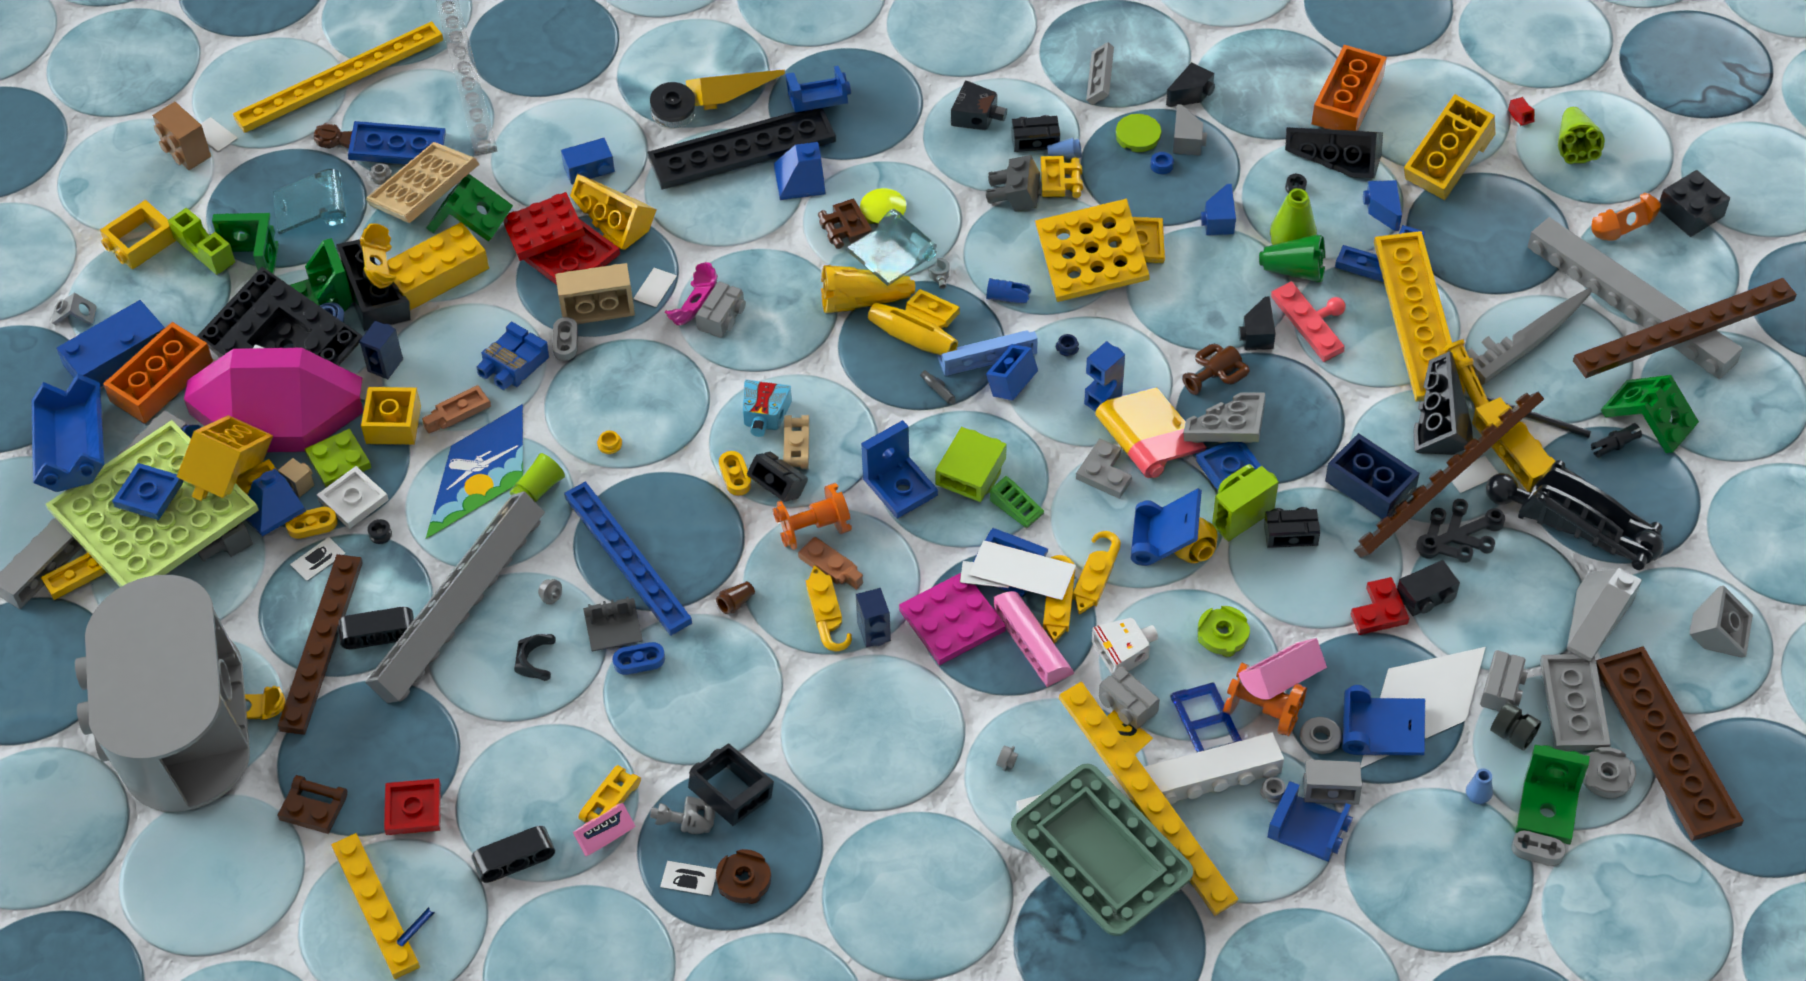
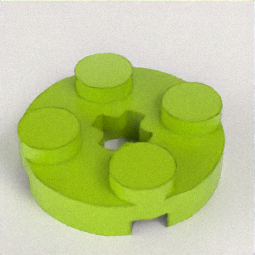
M1221 606V609L1213 610V608L1206 610L1198 622V642L1213 653L1222 654L1224 657L1234 656L1236 652L1245 647L1249 640L1250 626L1247 623L1246 616L1240 610L1231 606ZM1227 627L1228 633L1222 634L1217 628L1223 629Z

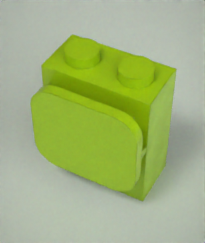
M961 426L935 470V485L981 502L984 496L990 492L1001 474V467L1006 460L1007 444L997 438H991L980 434L976 430H969Z
M1248 464L1222 481L1218 488V494L1215 496L1212 524L1228 542L1264 519L1266 511L1275 509L1279 483L1276 476L1268 472L1263 466L1255 470L1252 465Z

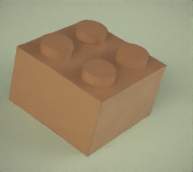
M177 102L171 103L152 115L155 122L154 130L161 140L159 141L160 147L165 153L169 152L178 165L182 164L188 170H191L211 157L202 125Z

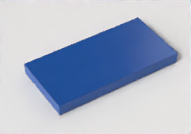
M354 121L348 160L408 164L433 142L444 146L446 129Z

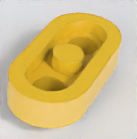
M736 451L723 453L719 458V469L727 490L736 496L748 493L751 489V478L747 476L748 469L742 455Z
M319 507L306 510V512L288 521L285 525L288 534L292 538L301 539L332 531L337 526L338 520L332 508Z

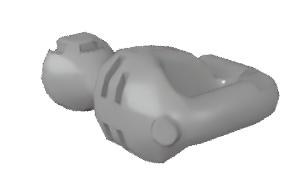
M687 796L683 813L672 811L667 805L659 803L658 808L652 807L650 818L656 819L655 825L674 822L681 824L682 832L702 834L710 832L713 827L715 810L701 798ZM700 809L705 810L704 817L698 814Z

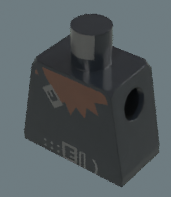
M965 80L951 108V126L986 130L992 119L1005 121L1007 108L997 106L998 94Z

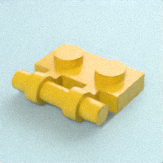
M1041 156L1042 197H1065V190H1071L1074 198L1081 196L1083 181L1080 178L1082 175V165L1079 158L1074 157L1070 160L1071 163H1064V156ZM1065 174H1069L1071 178H1065Z

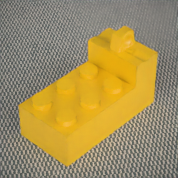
M1454 94L1405 165V179L1446 200L1478 151L1484 152L1496 135L1495 115Z
M227 415L193 432L176 477L195 485L192 495L195 499L202 501L206 499L209 492L224 498L232 493L238 475L263 462L273 435Z

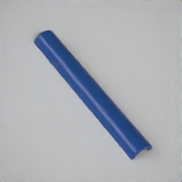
M428 907L397 940V944L404 946L435 912H431Z

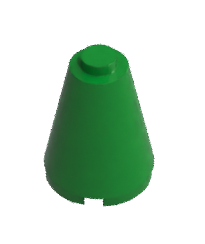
M1313 235L1266 246L1264 251H1260L1259 264L1264 267L1265 271L1313 282H1323L1325 274L1323 258H1326L1324 237L1322 235Z

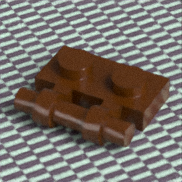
M854 198L832 205L833 213L827 214L825 210L818 213L819 223L822 229L827 231V237L830 243L835 245L836 249H841L844 246L843 238L847 237L850 243L872 237V229ZM840 223L841 227L836 229L834 224Z

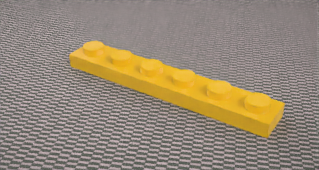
M357 833L331 844L394 980L420 968L409 941L404 946L397 944V940L404 931Z

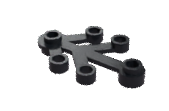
M1456 499L1452 505L1453 514L1447 533L1438 536L1440 525L1446 519V511L1442 508H1434L1430 515L1431 524L1428 533L1418 538L1416 548L1419 554L1427 559L1442 554L1457 558L1463 563L1470 562L1473 556L1472 548L1479 549L1486 554L1491 553L1495 547V540L1490 536L1478 539L1468 535L1485 528L1490 531L1501 530L1504 526L1505 515L1500 509L1493 508L1486 512L1485 517L1460 527L1462 517L1467 513L1468 503L1464 499ZM1454 542L1462 546L1457 549L1446 544Z

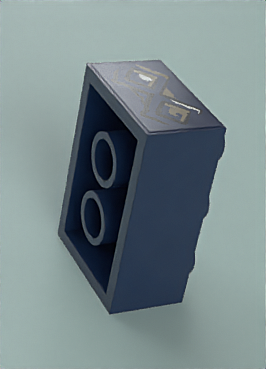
M1358 433L1328 463L1325 482L1383 519L1386 516L1390 518L1395 513L1394 508L1404 500L1407 501L1412 495L1411 493L1417 488L1420 473Z

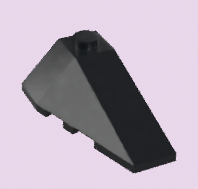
M1287 127L1285 150L1349 177L1375 178L1382 156L1383 132Z
M1449 351L1429 360L1423 386L1426 389L1424 401L1419 403L1418 408L1421 411L1419 423H1415L1413 430L1415 452L1453 455L1465 450L1464 446L1473 440L1471 419L1453 353Z

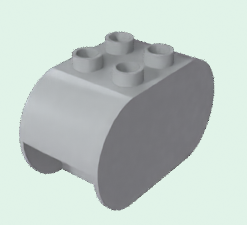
M154 575L123 585L107 596L92 614L85 632L86 656L75 660L78 683L82 690L88 689V701L77 704V717L80 728L84 735L93 733L100 760L102 762L110 760L130 793L139 802L150 808L167 812H180L199 808L217 800L232 789L243 776L249 763L250 746L242 657L219 620L209 594L197 582L176 575Z

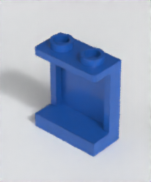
M834 66L835 78L803 84L798 83L794 72L785 74L787 92L794 111L800 112L847 104V95L851 94L849 81L846 79L845 72L841 73L839 66Z

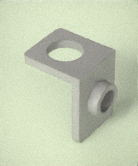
M74 292L56 304L51 323L55 325L71 314L90 325L94 321L97 306ZM79 304H83L88 308V316L80 312Z

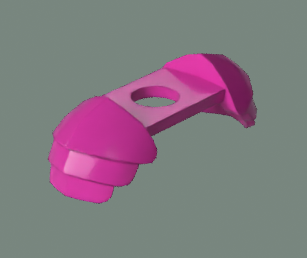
M704 262L695 267L696 271L693 273L694 280L691 281V286L694 287V290L681 309L665 311L667 317L678 326L685 325L694 319L715 287L718 275L711 263ZM701 296L697 302L692 303L696 297Z

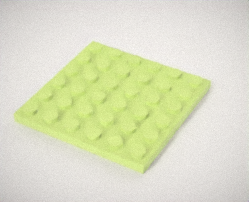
M172 420L106 463L93 483L68 489L45 504L50 513L120 587L140 578L166 575L258 511L256 503L236 483L232 493L224 498L209 492L206 499L200 501L192 497L195 485L184 481L159 520L114 507L112 500L137 463L178 474L191 438Z

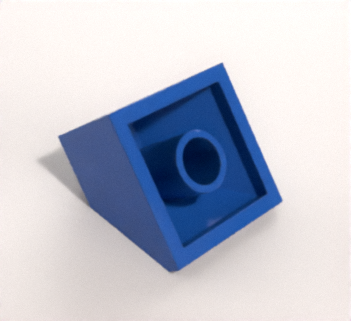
M818 142L794 145L774 163L780 200L826 194Z
M276 469L263 473L252 482L248 496L256 503L258 511L245 520L262 537L306 512L303 504L287 480Z

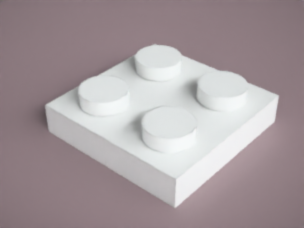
M357 466L317 494L318 501L325 507L332 508L336 513V517L349 529L389 500L387 493Z

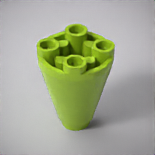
M1578 107L1567 108L1562 115L1557 146L1560 155L1568 164L1585 163L1599 159L1605 143L1602 130Z
M1293 189L1290 191L1272 221L1270 227L1272 245L1317 234L1310 199L1307 192L1303 189Z

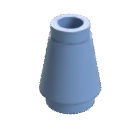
M1070 138L1047 146L1048 156H1064V160L1082 157L1080 139L1074 140V138Z
M1479 769L1467 784L1466 794L1470 801L1475 804H1484L1492 798V773L1489 770Z

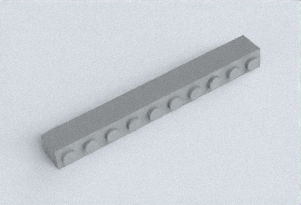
M1548 217L1531 232L1528 243L1530 250L1587 289L1591 287L1592 293H1595L1609 305L1615 307L1644 328L1689 313L1685 308L1552 218ZM1717 330L1672 346L1718 379H1721L1738 363L1743 349Z
M164 410L118 455L171 420L181 430L187 424ZM56 518L52 519L0 571V598L18 609H21L44 586L41 579L42 576L65 565L82 548L81 544Z
M525 491L513 494L365 682L386 703L401 702L409 695L411 685L425 674L424 668L439 656L441 646L453 638L455 628L469 617L468 611L472 606L478 604L483 599L485 589L496 582L498 579L497 574L502 568L509 565L513 559L511 557L513 553L526 543V536L529 532L534 531L540 525V518L545 512Z

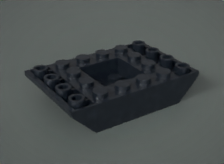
M261 267L197 335L198 338L208 344L209 349L219 358L232 349L253 348L255 344L263 348H284L287 344H293L292 348H304L338 366L360 344L359 341L363 337L264 267Z

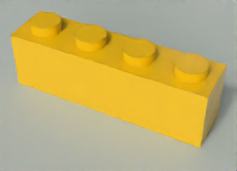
M1501 397L1475 408L1472 424L1483 436L1481 431L1491 423L1495 425L1500 421L1498 416L1511 407ZM1521 421L1491 446L1528 492L1555 462L1542 448L1539 440L1530 434L1525 423Z

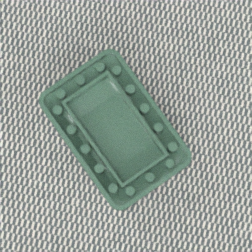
M1082 764L1018 812L1011 821L1013 834L1067 894L1105 932L1112 936H1121L1127 933L1188 884L1193 876V866L1092 764Z

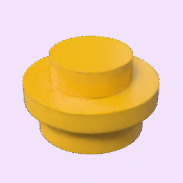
M605 431L598 438V449L605 454L616 453L622 447V439L614 431Z

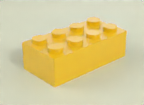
M461 222L387 260L388 271L396 275L397 279L394 283L398 286L402 296H406L409 300L410 311L489 269L486 250Z

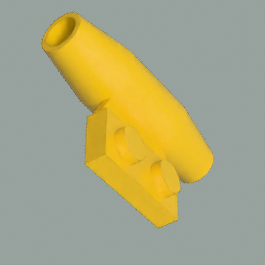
M919 289L906 303V310L880 303H874L869 310L868 320L889 335L922 351L942 356L943 353L955 351L958 347V340L941 328H947L960 314V307L922 289Z

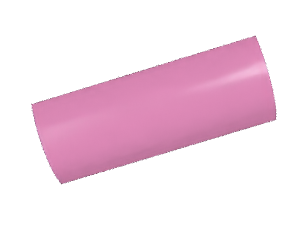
M1005 592L994 597L995 612L1004 622L1006 630L1046 687L1074 674L1073 669L1017 592Z
M1314 638L1297 642L1238 674L1242 684L1249 693L1260 699H1271L1293 687L1296 683H1300L1322 671L1327 666L1318 640Z

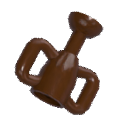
M1214 343L1201 349L1195 355L1196 362L1206 367V369L1197 375L1187 372L1183 374L1182 380L1187 390L1191 394L1197 395L1201 391L1202 382L1210 377H1219L1225 384L1232 385L1245 378L1249 374L1250 369L1248 365L1243 363L1240 353L1233 346L1223 348ZM1217 352L1210 360L1205 359L1213 353ZM1239 369L1238 371L1234 372V373L1231 374L1230 376H1227L1228 374H1230V373L1233 372L1234 370Z

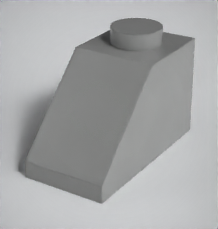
M1177 104L1173 153L1200 155L1201 146H1206L1207 133L1203 132V122L1183 105Z

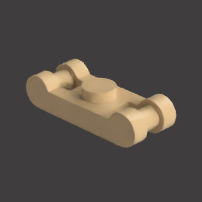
M784 415L783 460L792 467L809 469V415H801V418H792V415ZM801 427V431H792V428Z

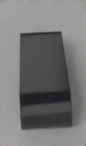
M396 607L343 616L338 621L340 645L342 648L350 650L396 643L414 621L413 610L409 607Z
M535 826L477 849L471 858L480 880L484 883H489L550 859L555 854V848L547 829L544 826Z

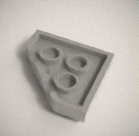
M1239 393L1233 396V401L1225 405L1220 402L1206 409V414L1199 418L1192 416L1186 419L1183 433L1184 441L1195 443L1259 442L1266 402L1265 393Z

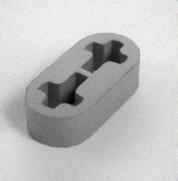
M1520 831L1515 834L1511 849L1517 857L1548 866L1559 865L1566 852L1565 846L1560 840L1530 831ZM1522 841L1528 842L1527 849L1522 848ZM1550 848L1555 849L1554 856L1549 855Z

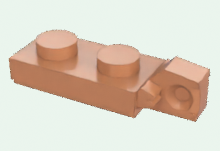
M476 385L435 405L436 409L431 411L432 414L422 418L424 428L428 433H432L440 428L450 427L491 407L490 400L479 385Z
M813 537L798 552V557L812 568L815 565L826 575H831L832 582L835 584L846 582L856 590L863 584V574L857 570V566L817 537Z

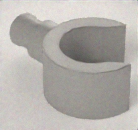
M937 258V266L944 270L935 271L928 267L929 277L939 284L940 289H945L947 287L946 279L950 275V265L947 260Z

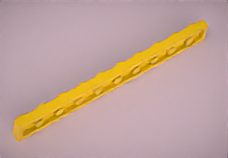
M431 21L233 113L234 120L242 131L246 133L443 41V35Z
M268 459L238 475L235 483L248 495L254 480L263 473L276 468ZM86 553L42 576L41 579L53 600L107 572L89 553Z
M1081 681L1059 694V700L1137 809L1193 866V876L1190 883L1212 914L1216 916L1237 903L1238 897L1083 682Z

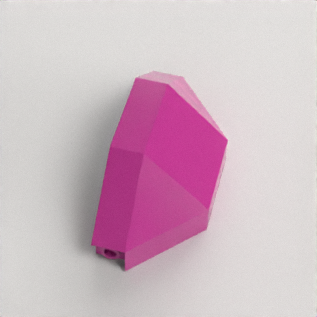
M304 348L232 349L187 380L184 401L189 414L204 426L229 415L273 435L267 452H305V448L325 440L363 413L364 410L360 399L363 378Z

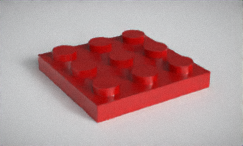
M567 192L556 194L539 203H533L519 211L510 212L503 221L519 261L586 235Z
M580 220L586 234L585 236L524 259V261L557 285L555 274L604 267L620 255V248Z

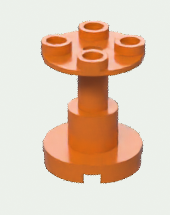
M837 483L824 487L825 500L810 504V510L789 516L782 501L777 502V507L772 510L776 522L781 523L783 532L780 535L785 547L790 546L793 550L797 549L794 531L814 524L817 528H821L834 523L840 534L852 530V525L846 523L851 518L842 492L836 493L839 487Z
M1242 662L1236 674L1238 679H1232L1229 684L1227 694H1230L1231 698H1227L1223 712L1231 715L1240 699L1263 707L1262 713L1280 719L1277 732L1281 735L1290 736L1298 720V712L1303 707L1307 688L1296 683L1290 695L1282 692L1271 699L1257 698L1249 693L1241 682L1238 673L1250 667Z

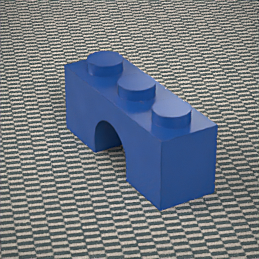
M1108 341L1089 355L1086 361V374L1092 377L1094 381L1085 388L1084 404L1095 412L1103 402L1121 397L1123 393L1125 354L1119 347L1113 346Z

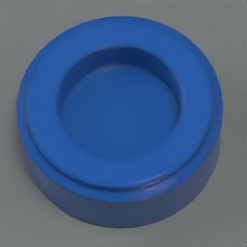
M1158 152L1151 157L1150 167L1153 172L1168 174L1173 170L1174 159L1169 153Z

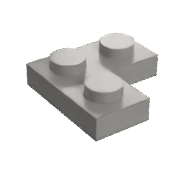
M1099 438L1076 472V479L1120 499L1131 483L1132 475L1113 467L1121 455L1122 448Z

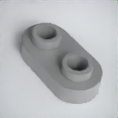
M569 317L560 318L553 325V354L562 361L574 358L578 349L577 323Z

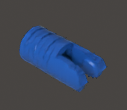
M989 278L986 299L1009 303H1027L1030 298L1031 289L1028 284Z

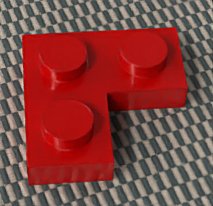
M1392 577L1367 582L1366 589L1373 604L1351 609V617L1359 635L1407 625L1410 619Z

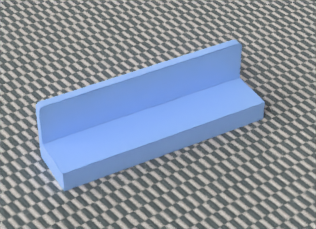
M1026 330L960 346L955 351L943 353L942 356L937 355L944 375L948 376L995 364L1011 344L1030 347L1033 354H1037L1038 338L1035 331L1029 333Z

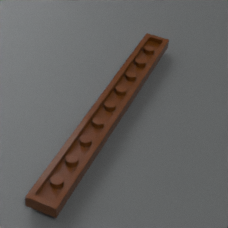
M1780 278L1575 354L1573 362L1586 379L1795 301L1797 294L1784 278Z
M1539 391L1531 395L1525 393L1515 401L1517 406L1502 412L1498 416L1500 421L1495 425L1491 423L1481 431L1482 437L1478 440L1474 438L1464 446L1466 450L1464 453L1454 455L1446 462L1447 468L1443 471L1439 469L1429 477L1431 481L1426 486L1421 485L1411 493L1413 496L1408 502L1404 500L1394 508L1396 513L1390 518L1389 516L1384 517L1376 524L1378 527L1373 533L1368 532L1358 540L1360 545L1354 549L1356 554L1360 558L1370 555L1544 400Z

